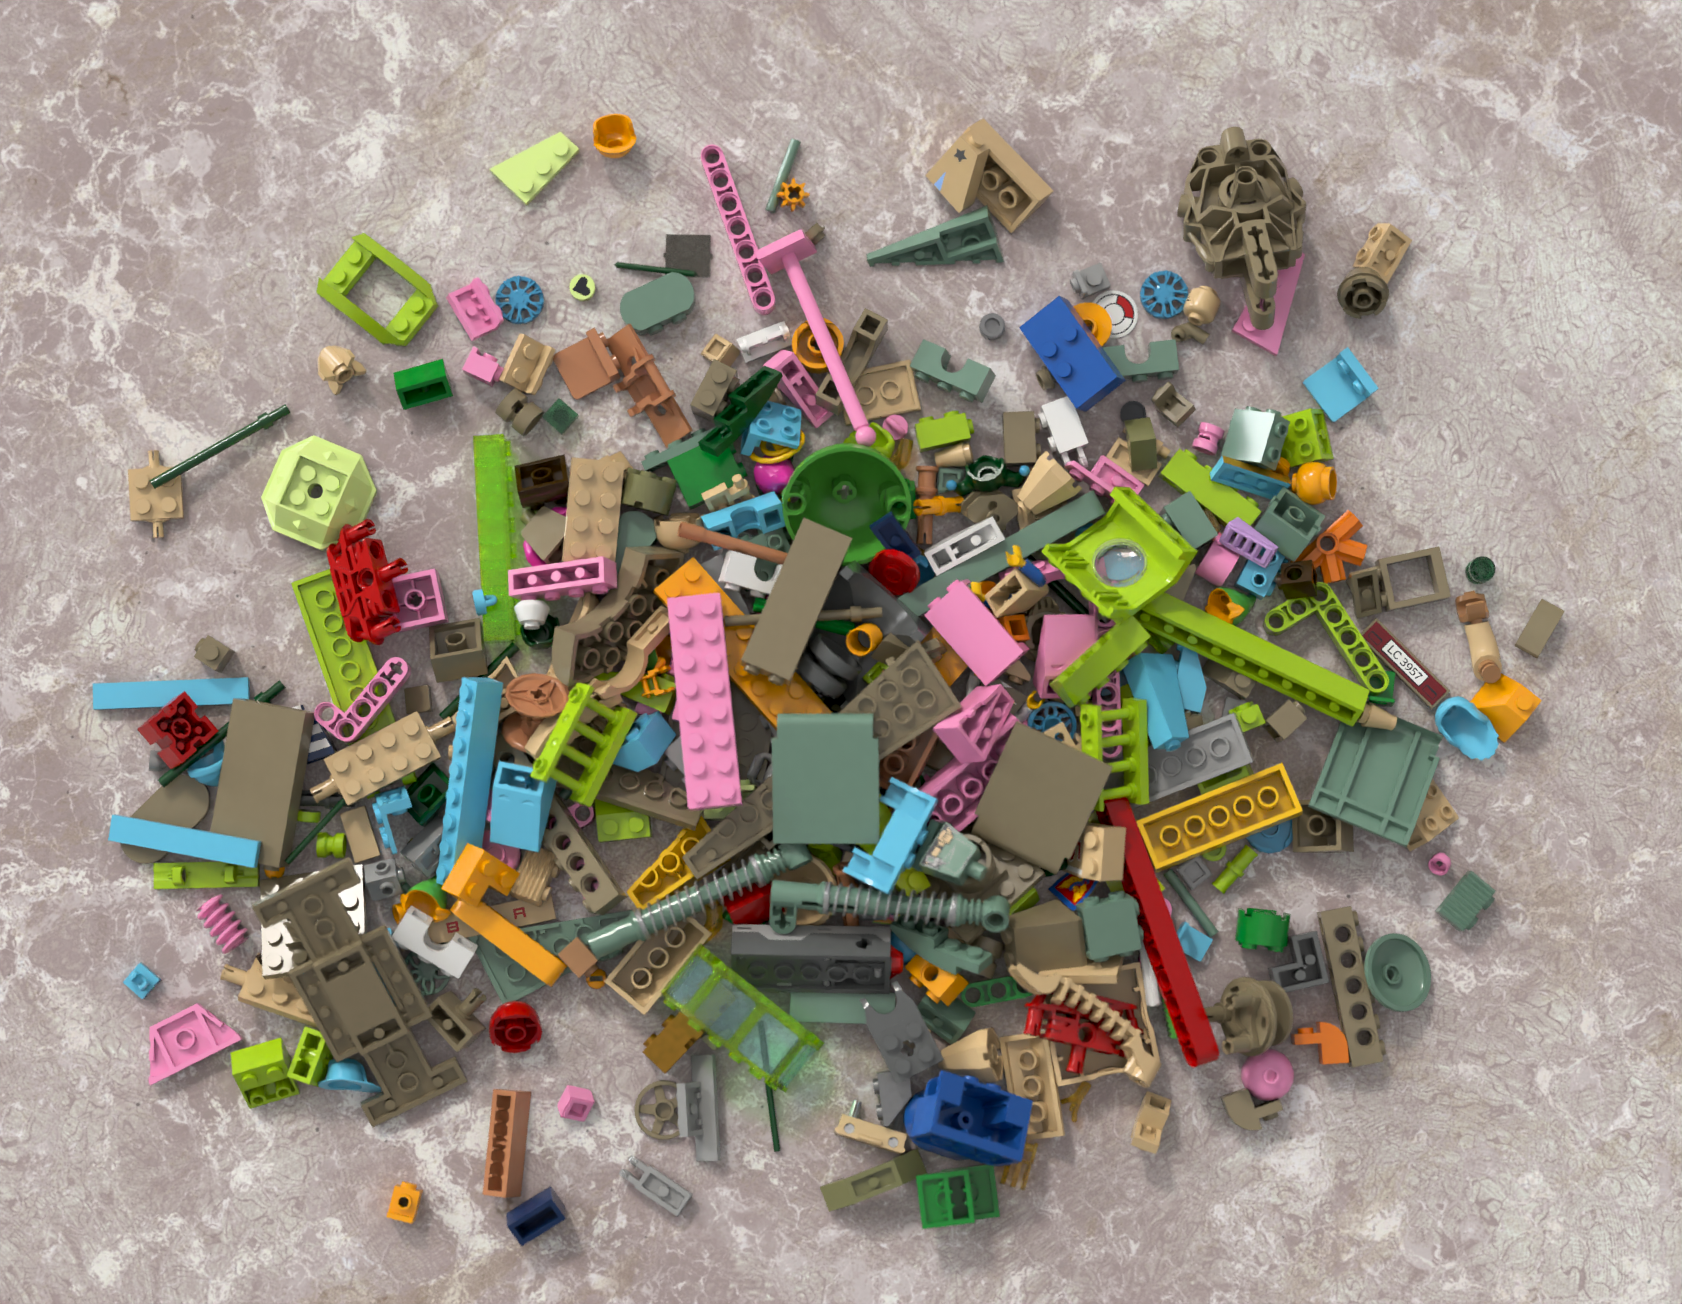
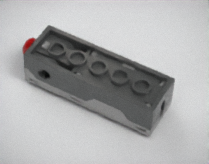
M733 924L732 991L889 994L890 980L903 972V953L890 944V927L795 925V929L788 934L777 933L770 925Z

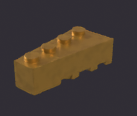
M716 975L712 978L707 976L697 986L700 991L694 997L689 995L679 1005L682 1010L676 1017L671 1014L661 1024L664 1029L657 1036L653 1033L643 1043L646 1047L643 1053L664 1074L670 1070L738 998Z

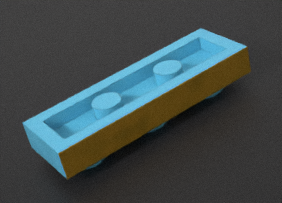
M1223 455L1210 472L1212 481L1268 499H1272L1274 495H1277L1283 486L1288 489L1291 485L1290 477Z

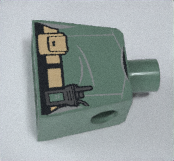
M945 822L919 863L924 873L960 886L965 883L968 876L982 881L988 870V867L978 862L981 857L978 847L947 822Z

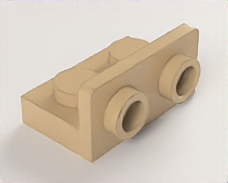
M1377 223L1370 230L1369 238L1363 248L1358 251L1353 267L1372 268L1388 284L1412 239L1392 224Z
M520 333L499 380L513 388H517L522 393L535 395L543 384V377L547 368L553 362V355L556 349L543 345L531 337Z

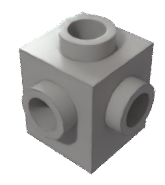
M395 858L364 865L365 881L372 901L403 894L402 883L406 882L403 867L398 868Z

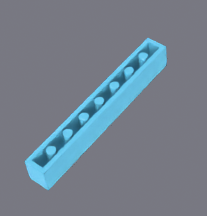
M462 677V684L459 690V708L456 715V731L453 740L452 762L449 768V786L446 792L447 801L443 817L442 841L439 846V864L436 870V883L441 885L446 881L467 843L482 849L503 682L491 678Z

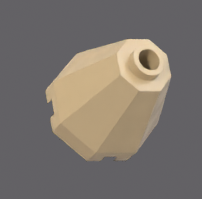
M1047 451L1038 458L1018 494L1020 501L1017 504L1027 514L1031 511L1035 515L1075 496L1082 489L1079 485L1075 488L1072 486L1075 480L1054 458L1050 462L1047 460V457L1050 455Z
M994 1028L978 1030L942 1049L941 1055L944 1060L938 1063L939 1069L962 1077L973 1076L978 1078L979 1082L989 1083L1002 1080L1003 1059L1002 1055L998 1056L997 1049H1000L1001 1046Z

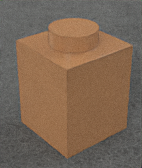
M576 937L558 954L578 978H581L583 975L588 978L599 968L596 965L598 960L594 953L580 937Z

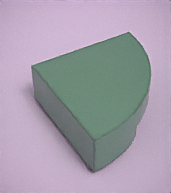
M939 468L937 494L950 492L946 488V483L949 480L959 483L963 477L964 469Z

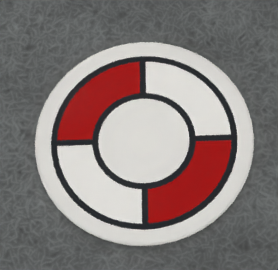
M1111 290L1103 292L1095 298L1093 303L1103 307L1111 318L1112 332L1110 338L1123 337L1133 330L1137 323L1138 310L1135 302L1129 295L1121 291Z

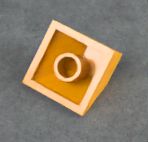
M1501 673L1498 681L1494 683L1485 682L1470 702L1474 703L1477 709L1490 719L1499 735L1498 739L1505 743L1529 718L1542 700L1522 684Z

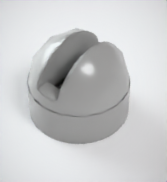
M150 751L149 771H162L166 768L167 764L157 754L159 751Z

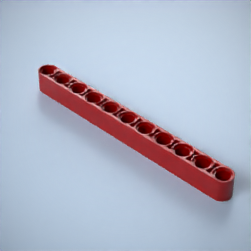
M1126 797L1104 800V811H1096L1100 824L1126 827L1123 879L1121 883L1125 893L1136 899L1138 903L1139 915H1136L1138 925L1143 930L1144 939L1142 941L1185 1060L1192 1068L1216 1061L1219 1058L1217 1042L1129 801Z

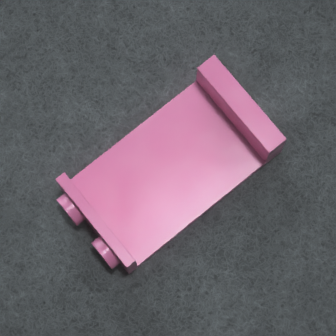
M957 579L947 587L946 590L949 593L942 599L937 597L927 606L930 610L924 616L983 684L987 686L1009 669L1029 648L1024 642L1017 643L968 587L971 583L969 579L962 581Z

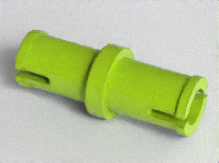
M1245 844L1231 862L1228 861L1225 864L1227 867L1211 884L1225 894L1226 890L1238 877L1242 878L1244 875L1243 871L1258 854Z

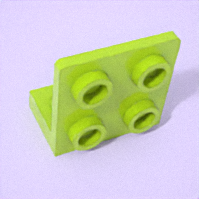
M1310 408L1282 416L1290 421L1282 447L1281 457L1290 463V468L1307 462H1325L1334 459L1322 409Z

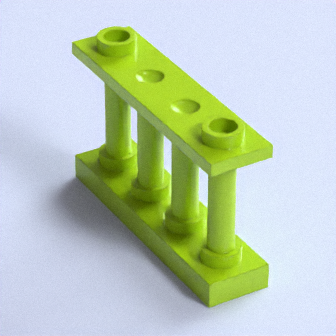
M577 682L576 686L569 693V700L540 757L533 765L530 777L546 783L549 777L573 790L570 800L591 808L637 713L617 705L614 710L608 708L590 697L594 687ZM585 706L608 719L602 734L579 721ZM573 730L596 743L591 757L567 744ZM561 754L584 766L585 769L579 781L555 768Z
M1132 697L1122 698V709L1101 711V706L1081 704L1080 721L1083 753L1103 762L1102 748L1123 745V761L1107 764L1113 766L1111 773L1124 771V787L1102 790L1093 810L1104 811V800L1126 797L1129 803L1138 805L1149 804L1147 700ZM1122 719L1123 735L1102 737V722Z

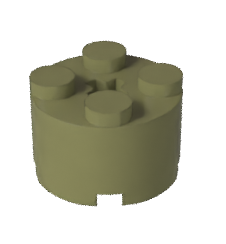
M628 468L622 487L621 504L668 516L677 480L656 476L655 473Z

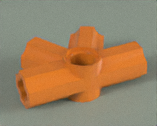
M1347 510L1323 533L1317 536L1302 551L1295 562L1312 560L1315 569L1320 566L1322 579L1326 584L1346 580L1342 561L1360 567L1365 557L1367 545L1350 540L1363 525L1353 513ZM1322 538L1331 539L1333 542L1332 550L1325 551L1321 548L1320 540Z

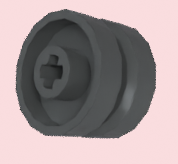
M819 633L809 644L812 652L804 651L797 668L817 688L838 699L848 687L845 680L853 681L862 671V667L840 644L828 636Z

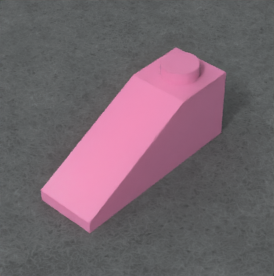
M780 350L763 365L782 373L783 377L777 386L795 407L802 411L803 416L814 428L817 429L834 414L816 405L815 394L819 388L794 352Z

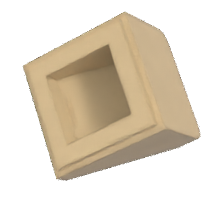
M716 333L701 352V355L710 362L716 359L728 366H731L740 354V351L733 343Z

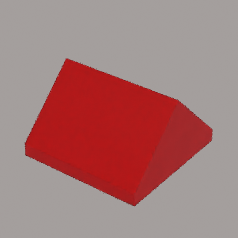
M772 881L761 888L755 882L752 883V892L743 887V896H739L737 891L733 892V901L727 895L723 897L724 906L733 924L759 925L770 919Z

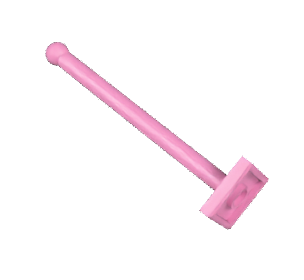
M802 229L757 250L755 253L758 260L771 275L785 268L852 426L856 431V442L859 445L869 447L876 441V433L871 427H868L869 423L799 261L817 253V250Z

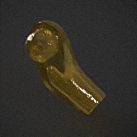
M901 438L896 453L890 458L900 471L910 463L913 440Z
M718 900L713 901L714 910L708 904L705 905L706 921L704 927L712 934L703 945H706L722 929L723 911L722 905Z

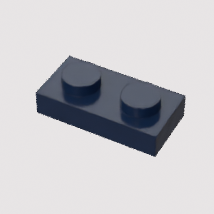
M892 511L870 525V529L885 549L901 551L912 559L921 555V550Z

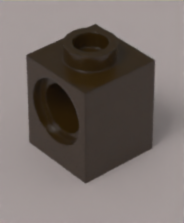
M1312 560L1281 564V574L1277 575V585L1279 590H1283L1286 600L1317 596V573Z

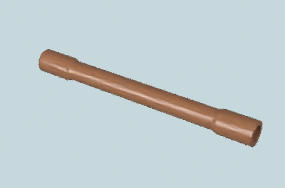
M681 521L677 536L708 543L783 565L788 554L713 532Z

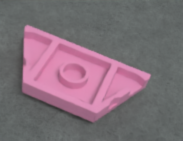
M199 1003L149 1027V1040L151 1041V1048L149 1050V1084L153 1085L243 1040L242 1036Z

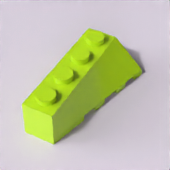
M1132 615L1119 626L1115 624L1056 677L1049 686L1069 708L1075 705L1081 707V704L1086 703L1091 698L1088 693L1095 687L1098 690L1110 681L1107 676L1114 669L1117 673L1129 663L1127 658L1133 652L1138 655L1148 646L1145 641L1151 637L1150 634Z

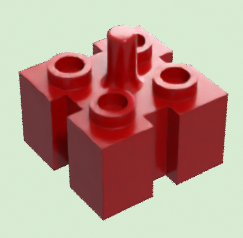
M185 691L172 698L159 710V713L149 718L137 729L150 745L154 743L159 745L162 750L157 754L170 769L183 763L197 751V747L206 743L218 732V729L206 715L200 718L194 712L198 706Z

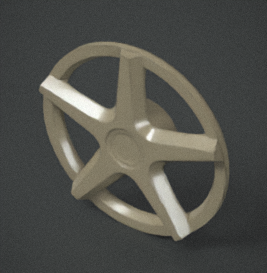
M663 1080L649 1084L640 1092L635 1102L634 1112L636 1121L644 1133L655 1139L668 1140L679 1136V1130L670 1135H659L665 1121H670L678 1127V1115L675 1113L678 1102L676 1097L671 1100L666 1099L662 1085L672 1086L677 1089V1083ZM654 1087L656 1103L640 1105L645 1093ZM639 1113L655 1116L652 1131H649L643 1125Z

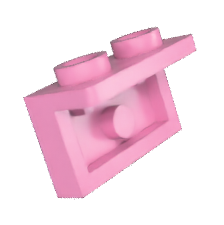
M479 277L474 278L469 285L449 293L446 297L471 341L497 330L504 321L500 307L495 305L490 297L488 287L481 282Z

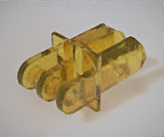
M1027 1140L1025 1141L1024 1151L1032 1152L1030 1160L1022 1157V1162L1015 1163L1010 1187H1016L1023 1163L1026 1166L1020 1190L1025 1191L1038 1143L1035 1142L1033 1145L1027 1143ZM1011 1164L1004 1166L1000 1180L1002 1185H1005Z

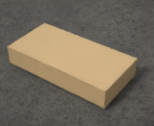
M366 806L340 813L355 863L380 856L381 852Z

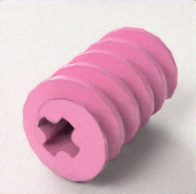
M220 894L208 900L196 911L201 910L197 916L199 920L207 919L203 925L204 928L213 927L210 936L220 935L216 940V944H226L222 949V952L226 954L240 946L249 937H243L248 930L247 928L238 930L237 927L241 923L240 919L231 920L235 911L225 912L229 903L219 904L223 897Z

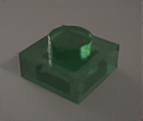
M560 398L542 416L561 435L579 417Z

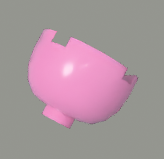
M1268 1049L1261 1055L1249 1056L1241 1068V1080L1244 1088H1247L1253 1097L1262 1101H1274L1282 1098L1289 1092L1294 1082V1070L1290 1060L1283 1053L1275 1049Z

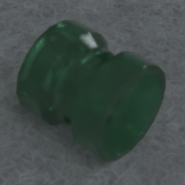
M1477 557L1467 564L1465 568L1466 578L1473 584H1483L1493 578L1496 569L1495 564L1488 557Z

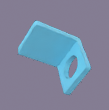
M1182 922L1176 933L1183 952L1201 962L1213 939L1189 926V923Z

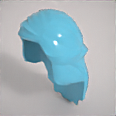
M1455 696L1444 700L1439 705L1435 714V724L1438 731L1449 744L1457 747L1464 755L1471 759L1478 758L1480 761H1483L1484 758L1489 759L1495 754V750L1499 745L1497 742L1499 735L1490 719L1479 711L1474 703L1461 696Z

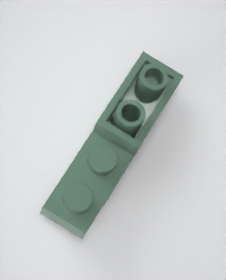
M901 915L897 918V921H893L890 924V929L916 954L940 969L954 975L963 969L979 974L992 964V953L984 951L979 947L964 944L957 939L948 938V928L936 925L935 922L928 921V924H925V921L919 918L918 922L915 923L914 916L909 915L905 923L904 915Z

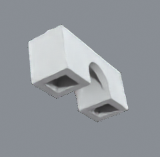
M727 551L719 582L726 583V589L740 592L741 588L750 590L749 595L765 599V595H770L783 565H776L771 579L764 582L757 578L754 571L756 557L735 551Z
M411 905L392 935L396 945L404 950L410 949L415 952L423 962L433 963L438 966L440 971L446 976H454L459 979L478 945L458 933H455L451 941L446 944L434 943L428 935V928L433 918Z

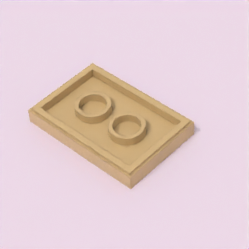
M910 360L865 369L854 391L868 422L887 418L891 415L921 411L913 370L910 368ZM843 407L842 412L845 426H850L852 423L845 407Z
M1119 954L1112 955L1103 962H1094L1086 956V966L1039 971L1038 975L1046 977L1058 973L1063 977L1071 978L1075 984H1117L1125 956H1119Z

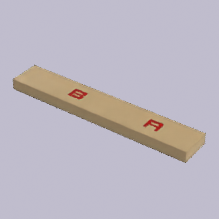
M552 894L547 902H542L541 907L522 900L490 906L517 927L557 919ZM450 914L447 919L435 923V921H432L428 928L430 939L437 944L450 942L455 933L465 938L481 935L455 914Z

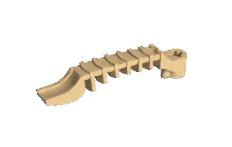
M1020 963L1017 966H1010V974L1028 992L1034 995H1041L1054 991L1050 1001L1057 1005H1060L1066 993H1069L1064 1002L1066 1006L1073 1008L1079 1000L1080 1004L1077 1011L1086 1014L1092 1009L1088 1018L1094 1022H1098L1101 1017L1103 1018L1099 1028L1108 1032L1114 1027L1110 1037L1116 1041H1119L1121 1038L1123 1039L1119 1048L1124 1051L1128 1060L1123 1072L1136 1084L1145 1088L1150 1087L1162 1064L1144 1051L1140 1038L1141 1030L1133 1028L1130 1025V1021L1124 1020L1119 1016V1012L1111 1010L1107 1007L1108 1004L1106 1002L1098 1000L1095 994L1088 993L1084 990L1085 987L1076 985L1069 977H1063L1058 973L1046 977L1039 976Z

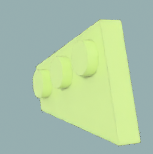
M559 132L489 170L525 205H528L580 150L562 132Z

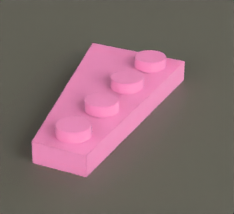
M1302 253L1299 259H1296L1294 267L1277 270V292L1273 296L1275 301L1273 326L1266 330L1256 329L1250 321L1246 305L1232 329V332L1274 356L1278 354L1303 264L1304 253Z

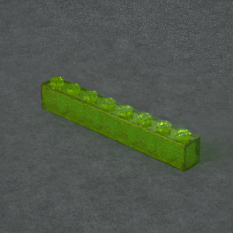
M504 434L473 436L481 589L484 596L495 595L498 599L496 604L486 607L487 614L482 615L484 642L486 644L518 642L517 635H521V624L516 620L514 607L520 600L509 596L508 570L514 569L513 558H517V544L512 543V533H516L515 517H511L510 507H515L514 492H509V482H513V468L508 466V456H512L511 441H507Z

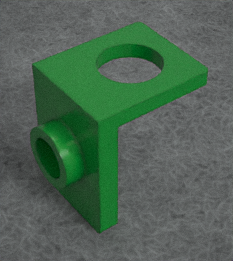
M1385 671L1389 678L1388 687L1379 696L1368 695L1366 703L1372 702L1375 705L1387 707L1394 705L1395 672ZM1372 677L1369 679L1372 688H1382V681L1379 678Z

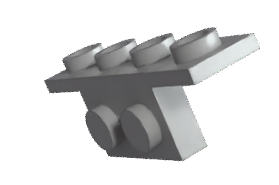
M715 1055L691 1056L692 1082L677 1084L676 1099L678 1102L679 1137L695 1136L697 1161H720Z

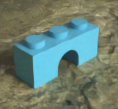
M774 491L701 516L705 529L737 538L741 532L748 529H760L765 534L786 526L782 503ZM711 545L714 551L722 549L721 547Z

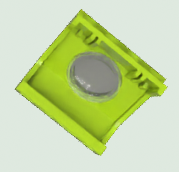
M1114 487L1110 496L1115 501L1106 515L1072 541L1066 544L1047 543L1042 550V553L1048 558V562L1053 567L1060 569L1065 574V579L1069 583L1076 585L1082 591V596L1099 608L1098 611L1101 615L1111 618L1118 626L1175 585L1198 552L1130 487Z

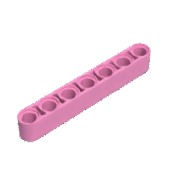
M707 145L701 151V162L752 306L758 314L768 315L774 310L776 305L770 281L763 264L758 260L755 253L758 248L723 151L717 145ZM710 154L719 156V160L715 164L706 162V158ZM718 178L727 179L728 183L724 187L720 188L714 184ZM732 201L737 206L733 211H726L723 209L724 203ZM735 225H742L745 231L741 235H734L731 229ZM743 249H751L754 252L753 256L749 259H743L740 256V252ZM753 272H758L762 275V279L758 283H753L749 281L748 276ZM761 296H767L771 302L768 306L762 307L757 304V299Z
M1101 578L1103 581L1115 585L1112 580ZM1088 600L1089 614L1095 615L1096 642L1100 636H1103L1116 623L1111 618H1109L1106 624L1100 622L1097 617L1099 608ZM1114 669L1107 676L1110 681L1102 687L1107 688L1111 692L1112 697L1109 702L1101 698L1102 688L1099 690L1096 687L1092 689V705L1101 706V711L1121 709L1119 672L1117 673ZM1121 719L1112 720L1113 723L1110 728L1102 724V737L1122 735ZM1122 745L1113 746L1114 749L1111 754L1105 753L1102 748L1103 759L1107 760L1119 755Z

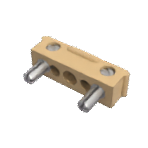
M853 1100L849 1115H841L839 1125L834 1129V1133L899 1155L905 1152L903 1147L907 1134L901 1132L904 1115L902 1114L897 1131L896 1128L901 1114L896 1116L893 1128L889 1129L857 1119L862 1104L860 1101H858L854 1117H852L857 1100Z

